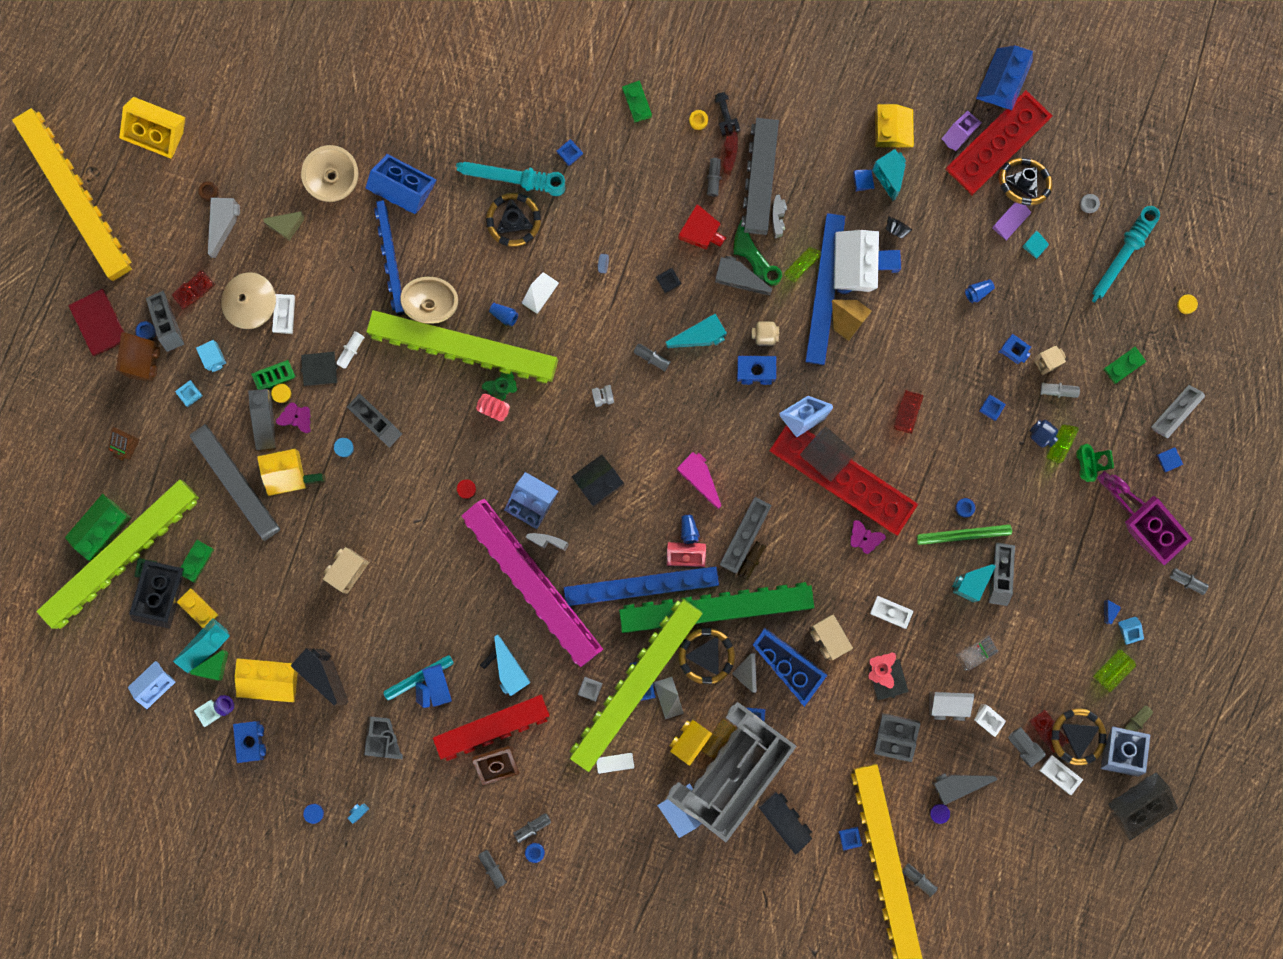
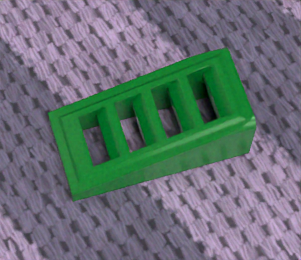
M289 360L252 373L258 390H269L278 384H283L296 378ZM282 367H285L288 376L285 377ZM275 370H278L279 375L281 377L280 379H277V376L274 372ZM269 373L273 378L272 382H270L267 374ZM262 376L264 377V380L266 382V384L264 385L262 384V381L260 379V377Z

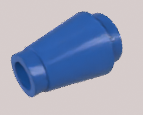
M988 279L987 281L969 285L965 289V295L971 303L979 302L994 290L995 286Z
M493 303L489 309V313L505 326L509 325L512 327L518 319L519 314L515 309Z
M693 515L682 516L681 540H683L684 544L697 543L700 535Z

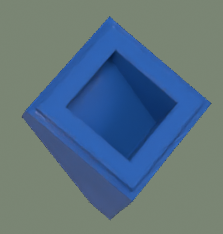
M872 170L853 171L855 191L874 189Z
M1109 600L1104 601L1105 624H1112L1121 609L1120 606Z

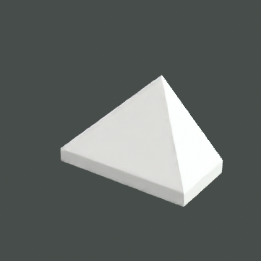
M543 272L531 284L522 304L538 314L559 283Z
M986 704L980 705L974 719L994 737H996L1006 722Z

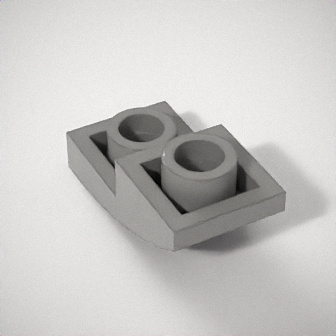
M776 195L772 210V228L775 238L782 237L783 230H785L784 222L782 219L779 220V218L784 217L787 206L785 200H781L780 195Z

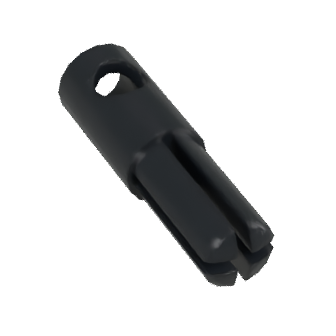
M496 648L480 664L483 669L496 659Z

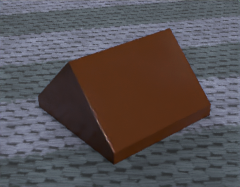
M511 745L472 757L482 785L520 774Z

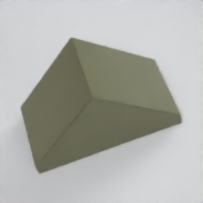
M300 211L264 218V223L290 241L305 218Z

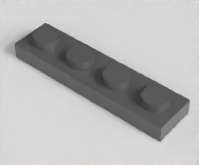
M754 497L720 566L737 574L772 505Z

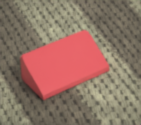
M668 542L667 566L705 567L706 544Z

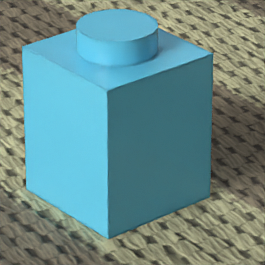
M212 340L196 347L202 363L208 371H218L223 368L222 365L226 364L216 341Z

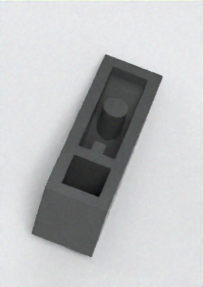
M731 256L721 257L715 283L768 296L771 295L772 288L741 262L736 261V258Z
M164 291L147 297L146 301L158 340L168 352L185 345Z
M268 389L248 391L256 450L276 449L272 392Z
M360 393L347 406L389 448L402 435Z
M995 544L993 565L996 567L990 579L988 603L1008 606L1013 595L1015 545Z
M946 773L935 777L936 781L932 782L941 803L946 805L996 781L997 778L993 775H946Z

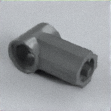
M1021 727L1014 730L1007 737L1020 752V757L1030 768L1046 756L1040 746L1033 742Z

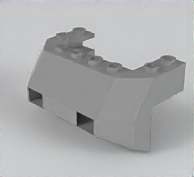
M739 702L729 709L726 716L738 729L732 732L727 744L718 751V756L707 766L705 774L696 781L693 790L678 782L670 789L667 796L669 801L683 812L698 820L725 842L729 840L797 747Z

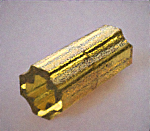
M722 718L701 751L715 760L718 756V751L725 746L730 735L737 728Z

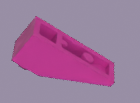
M692 452L677 468V471L711 504L719 509L721 503L708 467L705 464L707 460L700 453L695 454Z

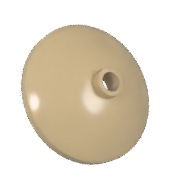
M334 145L322 146L312 151L306 157L301 170V178L306 190L316 199L325 202H335L347 197L354 190L359 176L358 166L353 156L347 150ZM334 174L335 178L330 180L329 176Z
M243 273L234 277L226 285L221 298V307L226 319L234 326L242 329H254L263 325L273 314L276 305V294L272 284L265 277L256 273ZM245 295V300L241 301L242 296Z
M421 277L412 280L403 288L401 306L404 312L416 321L439 323L454 314L458 306V295L452 285L440 278Z

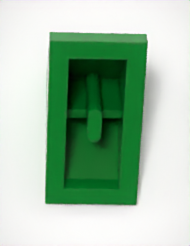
M226 650L220 651L189 672L195 676L222 680L228 652Z

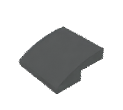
M882 713L874 754L912 762L921 724L920 721Z

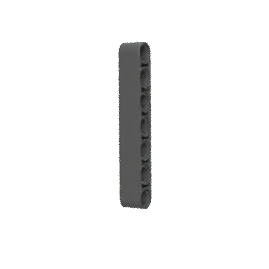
M204 424L189 435L259 536L266 541L279 532L281 529L209 427Z

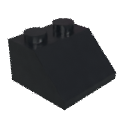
M600 455L571 476L593 508L624 486V482L603 455Z

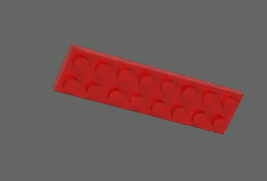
M786 425L769 450V452L895 536L899 535L918 506V503L809 431L796 437Z

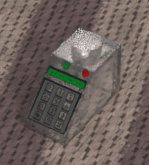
M990 635L956 653V656L964 670L969 671L999 651Z

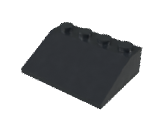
M306 648L291 664V667L334 706L347 705L349 701L334 662L330 659L331 655L325 649Z

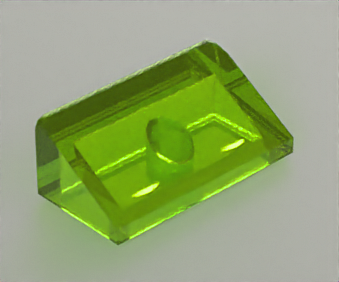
M809 247L784 274L795 283L820 257L821 252Z
M1065 424L1062 425L1056 436L1058 440L1050 448L1047 459L1057 464L1064 462L1079 428Z
M1119 649L1093 677L1108 692H1111L1136 667L1135 661Z

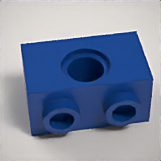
M738 356L737 381H741L743 385H751L753 382H760L761 385H771L772 382L776 381V356ZM758 366L761 368L762 373L754 375L751 369Z
M260 721L233 724L237 763L264 760L266 746L262 744L261 736H264V727L260 725ZM249 736L255 740L252 747L246 744V739Z

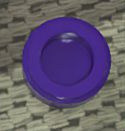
M221 695L214 701L213 707L216 713L226 716L233 711L234 702L229 696Z
M936 804L930 810V817L934 822L943 824L949 820L950 811L947 806Z

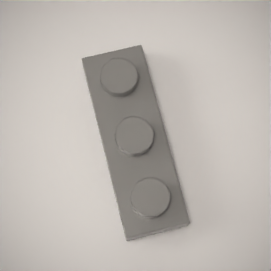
M1188 385L1152 425V429L1168 439L1205 397L1204 393Z

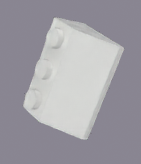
M854 230L835 232L834 289L870 292L878 288V231Z

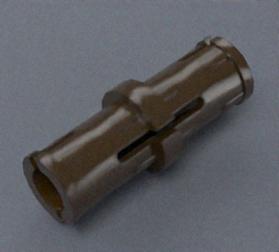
M755 541L750 554L746 555V561L738 573L739 576L743 577L745 571H747L744 576L746 580H749L755 566L759 565L760 562L758 561L767 547L762 544L759 548L760 542Z

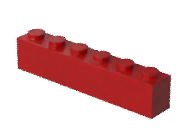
M541 694L435 736L433 741L440 759L445 758L446 761L457 758L456 753L464 751V754L474 751V746L482 744L484 747L494 743L492 739L500 736L502 740L512 736L511 732L518 729L520 733L530 729L529 724L534 722L537 725L548 721L547 717L550 716V713Z

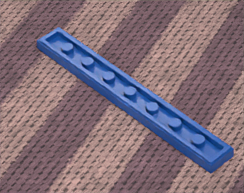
M826 214L805 363L825 365L832 316V300H834L835 232L844 231L846 216Z

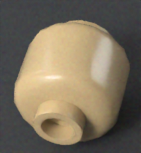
M757 322L756 328H752V339L756 340L758 346H774L776 341L779 342V326H776L774 322Z

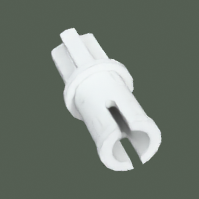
M354 331L347 345L343 346L344 350L336 364L344 369L347 368L354 354L357 355L356 351L365 337Z

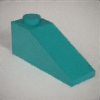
M713 314L666 341V347L710 346L713 343L716 346L725 340L724 337H726L727 332L717 315Z
M212 618L173 662L189 673V671L217 651L230 637L227 629Z

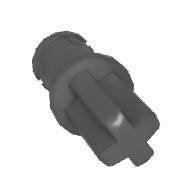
M719 158L710 159L709 175H707V196H719V181L722 179L720 176L721 159Z
M637 344L634 349V354L664 372L671 363V361L658 355L657 351L653 352L642 344Z
M1177 568L1173 569L1170 573L1171 579L1183 584L1184 588H1190L1201 595H1204L1209 587L1207 583L1194 578L1193 574L1188 575Z
M544 813L532 822L528 821L527 825L513 832V834L516 836V840L521 843L531 835H537L539 830L551 823V819Z
M489 851L481 852L478 857L487 871L485 873L493 881L495 888L497 889L506 884L507 881L500 872L499 865H496Z
M909 863L903 867V874L914 882L915 887H920L929 897L937 891L938 887L932 884L925 877L924 873L921 874Z

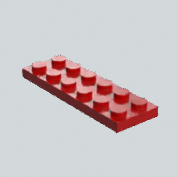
M1025 90L1017 98L1013 109H1006L945 170L973 195L1053 115Z

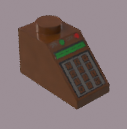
M113 427L108 450L113 452L112 456L123 461L124 458L130 460L140 439Z

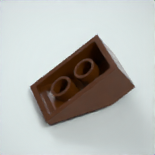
M121 332L116 371L130 379L153 382L158 370L155 365L156 359L160 356L159 344L145 338Z

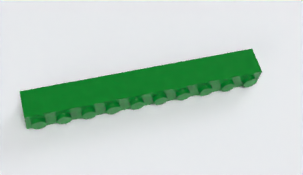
M806 582L796 583L793 588H788L787 585L776 586V590H769L768 587L757 588V592L749 593L748 589L738 591V595H730V592L718 593L719 597L711 598V594L701 595L699 600H692V597L683 598L702 611L701 617L695 624L815 608L812 585L807 586ZM673 599L662 600L659 605H654V602L642 603V607L636 608L634 604L623 605V609L619 610L622 633L662 628L659 626L665 616L669 618L673 612L671 610L674 605Z

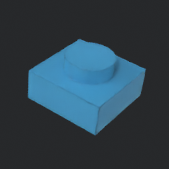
M365 803L361 806L355 805L349 811L351 815L348 819L352 824L356 823L369 808Z

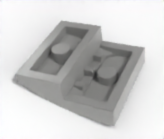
M531 533L526 536L528 540L544 549L548 542L563 551H566L569 546L567 542L550 535Z

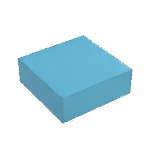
M191 380L175 391L186 407H189L203 396Z

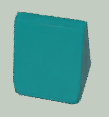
M1036 230L1022 247L1037 259L1049 244Z

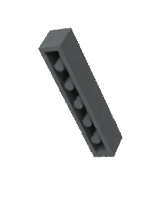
M756 118V123L751 126V135H754V142H750L749 153L752 154V160H748L747 172H750V179L746 178L745 190L749 191L748 197H744L743 208L747 209L746 215H742L741 227H745L744 233L767 235L779 120Z

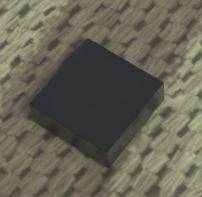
M673 268L656 276L665 294L681 285Z

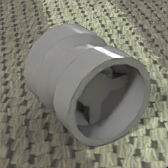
M610 385L604 386L602 389H592L596 407H600L605 403L614 404Z

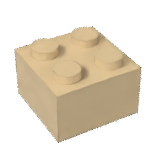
M345 547L340 549L335 555L336 561L332 566L329 565L325 569L323 580L342 593L348 594L370 562L353 550Z
M834 614L810 627L812 629L810 634L815 642L819 641L822 647L819 650L825 659L834 660L853 649Z

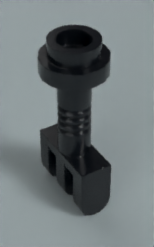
M725 92L714 95V102L719 103L724 122L719 123L721 135L726 136L724 129L726 127L729 134H733V125L736 132H739L740 127L737 118L731 120L726 103L729 100L728 95Z

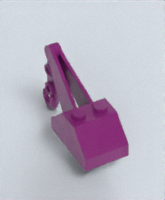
M1103 471L1097 477L1099 482L1112 494L1130 516L1125 521L1129 533L1162 565L1167 564L1193 540L1157 497L1152 496L1145 503L1131 493L1130 487L1117 475L1112 474L1110 476L1107 472ZM1122 493L1139 509L1134 513L1118 494Z

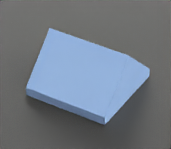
M806 396L779 414L793 434L798 437L824 421L833 409V406L819 399Z
M690 783L685 786L688 789L693 790ZM668 799L658 804L659 809L679 838L702 824L683 812Z

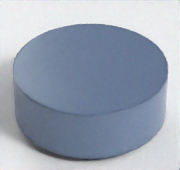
M601 254L598 260V272L606 274L609 265V255Z

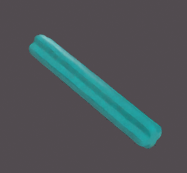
M447 655L428 667L441 664L442 670L453 665L454 662L451 656ZM422 670L383 692L385 698L391 700L416 686V683L425 681Z

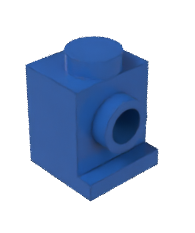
M1012 334L1001 347L999 353L1004 354L1018 365L1021 361L1024 363L1030 356L1028 351L1031 346ZM1013 348L1018 350L1019 353L1017 355L1012 352Z

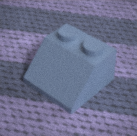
M1111 727L1102 754L1101 769L1137 777L1146 773L1150 735Z

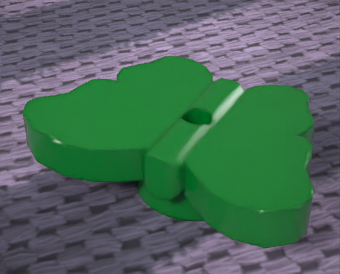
M510 372V374L501 373L500 377H497L495 381L483 383L482 389L493 395L494 398L504 401L509 392L515 393L517 391L514 376Z

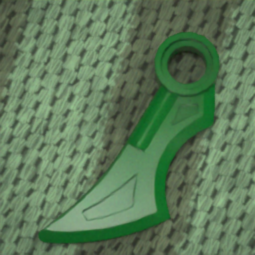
M741 219L734 239V255L746 258L753 267V273L767 285L775 286L779 284L782 279L780 268L768 264L753 243L750 234L744 233L745 227H741ZM770 271H775L778 274V278L771 281L768 279L767 274Z

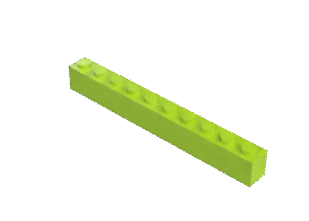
M374 310L372 311L367 329L371 339L376 341H382V339L390 340L389 343L392 345L400 346V344L408 345L407 348L416 351L419 348L425 349L426 353L431 355L440 353L444 354V357L447 359L455 360V358L463 359L462 362L470 365L476 362L486 369L491 370L492 367L499 368V372L505 374L515 372L518 373V377L529 379V376L534 377L536 381L547 384V381H553L558 363L557 357Z
M179 480L36 612L52 629L63 628L69 622L67 619L72 615H77L87 601L91 602L95 599L96 593L101 588L105 589L108 587L115 575L119 576L122 574L129 562L133 563L140 557L139 553L144 548L145 550L150 548L157 536H163L169 530V525L177 523L183 517L182 513L187 509L191 510L197 504L196 501L199 497L184 481Z
M682 598L680 602L677 600L671 608L672 614L669 618L665 616L659 625L662 628L658 633L654 632L649 638L648 642L650 644L647 649L643 647L637 655V658H639L635 665L632 663L627 669V677L624 681L622 679L619 680L614 688L616 690L614 695H609L603 703L604 709L601 712L597 711L592 718L594 723L590 728L586 727L580 735L583 738L579 744L575 742L569 751L571 753L570 759L589 772L701 617L702 611Z

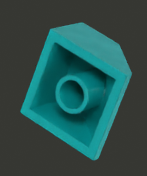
M896 149L878 159L872 169L892 201L896 200L900 192L906 166L904 156L901 152L898 153Z
M991 564L956 577L952 584L954 588L953 593L971 602L980 601L996 566Z

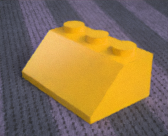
M133 97L123 106L119 138L171 159L183 135L185 117Z
M237 658L235 670L236 697L295 702L298 673L291 667L292 663Z

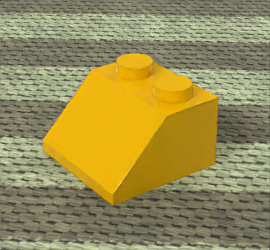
M878 104L875 110V146L914 147L913 109L897 104Z
M291 449L257 456L261 477L268 496L306 488L303 482L304 474L298 450Z
M693 719L691 722L688 720L681 728V731H683L682 735L679 738L675 737L669 745L672 747L670 752L689 766L712 735L710 731Z

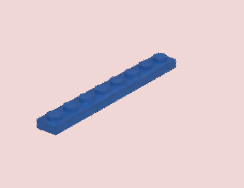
M708 567L564 587L567 604L574 606L719 586L717 568Z

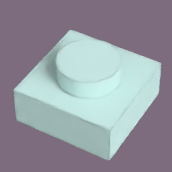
M212 700L194 710L204 727L222 717V715H219L214 710V702Z

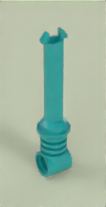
M470 162L456 163L457 171L464 175L520 184L522 188H526V191L534 190V188L537 191L545 189V192L552 196H560L565 191V178L559 172H552L547 175L543 172L542 175L541 172L537 174V171H534L533 168L525 169L521 172ZM553 182L560 183V185L557 187H554L551 184Z
M1145 207L1131 229L1124 233V246L1094 289L1093 294L1095 296L1092 302L1095 303L1098 298L1102 299L1133 251L1145 246L1146 238L1157 225L1160 218V212L1156 207ZM1145 215H1152L1154 220L1148 221L1145 219Z

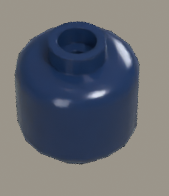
M1039 419L1029 430L1031 432L1030 438L1042 448L1047 445L1052 447L1058 440L1056 437L1058 429L1048 420L1041 421Z

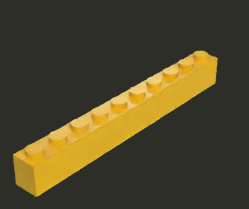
M30 108L12 119L107 277L114 281L131 271L132 268L129 264L132 262L126 253L123 254L120 248L122 245L116 237L113 238L110 234L112 229L109 224L102 221V212L91 203L93 200L88 190L84 191L81 185L84 183L79 175H74L72 163L68 158L65 160L62 154L65 152L60 144H56L52 139L55 136L49 127L46 128L43 124L45 119L40 112L36 113Z
M872 764L854 768L851 779L853 785H857L858 793H855L857 804L862 806L863 812H860L862 824L865 823L867 831L864 832L866 843L871 845V850L868 852L870 861L874 862L876 870H873L875 881H879L880 889L877 891L879 900L883 901L885 906L882 909L884 920H888L889 928H886L888 939L892 940L894 945L891 948L893 959H923L878 765Z

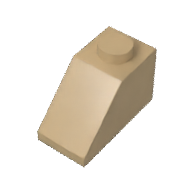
M1056 345L1040 353L1033 360L1043 376L1066 362V356L1061 348L1058 349Z

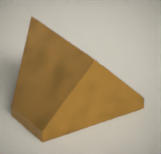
M832 300L834 331L849 341L872 311L858 300Z

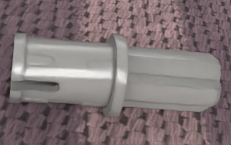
M1042 383L1040 394L1058 396V398L1060 396L1078 398L1080 387L1062 385V383Z

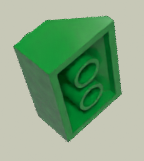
M102 493L65 538L78 553L88 561H92L115 539L132 517Z

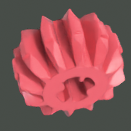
M482 394L476 407L477 411L498 421H504L510 408L507 403L488 394Z

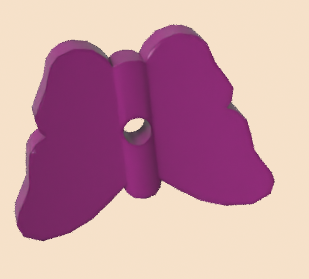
M289 403L285 411L276 419V423L281 426H298L302 432L310 433V408H300L295 403Z
M855 520L853 522V535L850 538V545L854 548H862L863 553L869 554L875 549V546H878L886 539L883 533H871L870 530H866L860 521Z

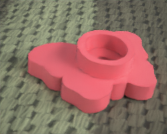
M892 652L870 659L869 663L872 666V671L868 675L870 680L875 683L879 682L880 685L886 686L889 689L893 688L894 680L890 674L892 672L890 667L896 660L895 653Z

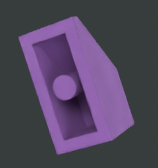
M967 111L951 126L942 137V140L949 148L957 151L982 122Z

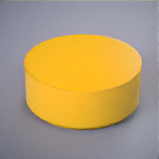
M702 110L692 112L689 118L690 126L695 130L704 129L708 124L707 114Z
M1189 294L1182 296L1177 302V308L1183 314H1191L1198 306L1197 299Z
M285 384L274 386L271 393L272 398L281 404L288 402L292 396L291 389Z

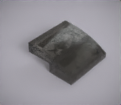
M825 426L802 451L800 456L831 482L856 455V452Z

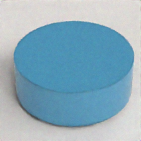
M340 438L334 444V451L340 457H348L353 453L354 445L349 439Z

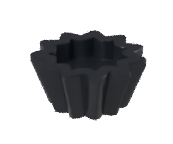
M888 216L886 230L893 235L904 238L912 231L905 223Z

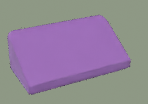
M1015 202L992 229L1007 240L1032 212L1026 205Z

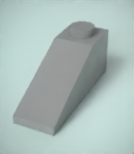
M211 198L208 255L212 258H216L235 225L237 216L240 214V205L237 204L234 198Z

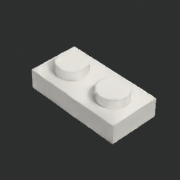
M276 294L273 333L293 334L294 295Z
M877 596L870 614L906 629L913 611Z
M1050 755L1039 770L1069 795H1072L1083 781V779L1053 755Z

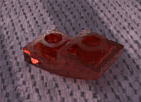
M734 131L732 136H727L723 145L726 147L725 153L728 155L722 166L725 167L724 173L730 176L735 165L738 149V137Z
M200 270L188 283H183L171 296L185 310L205 295L215 284L203 270Z
M905 390L893 429L912 434L924 395Z
M1043 710L1029 722L1054 754L1056 751L1052 744L1051 734L1055 721L1046 710ZM1060 731L1059 743L1061 747H1064L1069 742Z

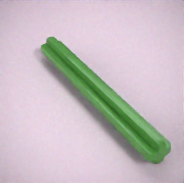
M1011 525L919 534L917 535V544L924 545L1007 536L1012 534Z

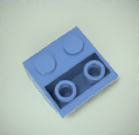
M525 472L515 485L504 511L538 529L558 491Z

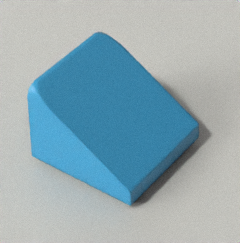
M1137 617L1118 622L1126 645L1144 639L1142 625Z

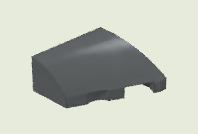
M368 717L363 755L403 759L389 718Z

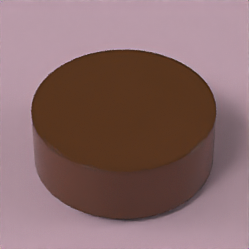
M209 181L203 182L198 189L200 197L205 201L217 198L219 193L217 186Z

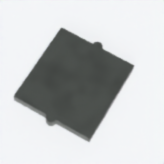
M335 352L301 355V372L303 373L304 386L337 383L336 369H338V366L336 365Z
M900 659L895 660L894 664L890 667L892 669L890 674L894 680L893 688L889 689L886 686L880 685L879 682L875 683L872 681L877 700L888 697L895 698L896 695L909 692Z

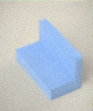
M155 661L128 686V689L133 698L148 709L175 681Z

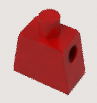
M697 204L679 233L678 239L707 250L711 242L721 247L726 237L718 233L721 225L720 222Z

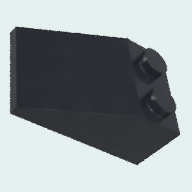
M145 560L129 613L132 621L168 629L171 628L176 611L183 568Z

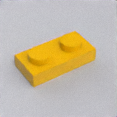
M191 588L177 601L202 628L212 618L216 619L219 616Z

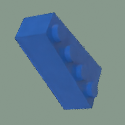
M765 627L753 642L755 649L805 707L827 677V673Z

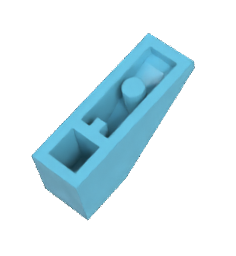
M496 635L494 639L499 678L502 683L499 686L505 695L509 693L512 696L531 682L501 637Z

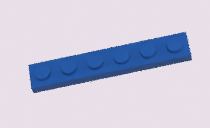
M384 200L377 201V208H374L376 219L380 220L381 225L378 226L379 237H383L384 244L381 245L382 255H386L387 259L384 267L386 274L390 276V281H387L389 293L392 292L394 298L391 300V306L398 316L405 315L406 313L401 306L402 290L387 206Z

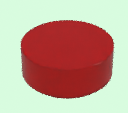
M462 480L457 485V493L461 498L470 499L476 493V486L471 480Z

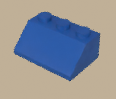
M1019 46L997 48L976 99L1012 110L1033 62V51Z
M386 154L370 171L365 188L387 199L389 202L404 208L406 211L416 214L424 205L436 183V179Z

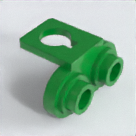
M1083 444L1076 452L1081 467L1079 475L1086 482H1094L1097 479V472L1114 468L1111 450L1094 453L1091 445ZM1103 455L1108 458L1106 466L1098 463V460Z

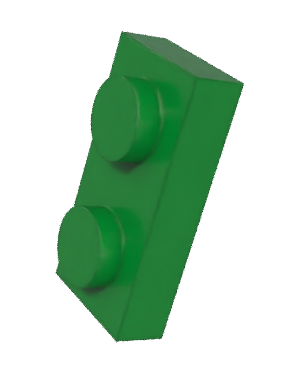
M640 80L622 86L634 123L651 118L652 113Z
M1135 346L1103 370L1111 381L1116 384L1147 361Z
M196 540L180 567L184 569L183 577L195 583L215 549Z

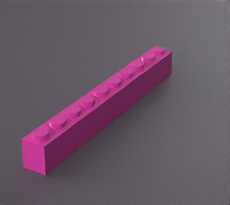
M485 499L476 502L462 515L466 526L474 531L477 540L485 545L489 555L500 564V569L511 578L512 584L522 592L525 601L533 606L537 616L545 621L548 630L556 635L560 645L567 649L576 664L582 667L604 650Z

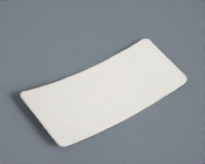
M632 753L601 757L596 762L599 774L634 768Z

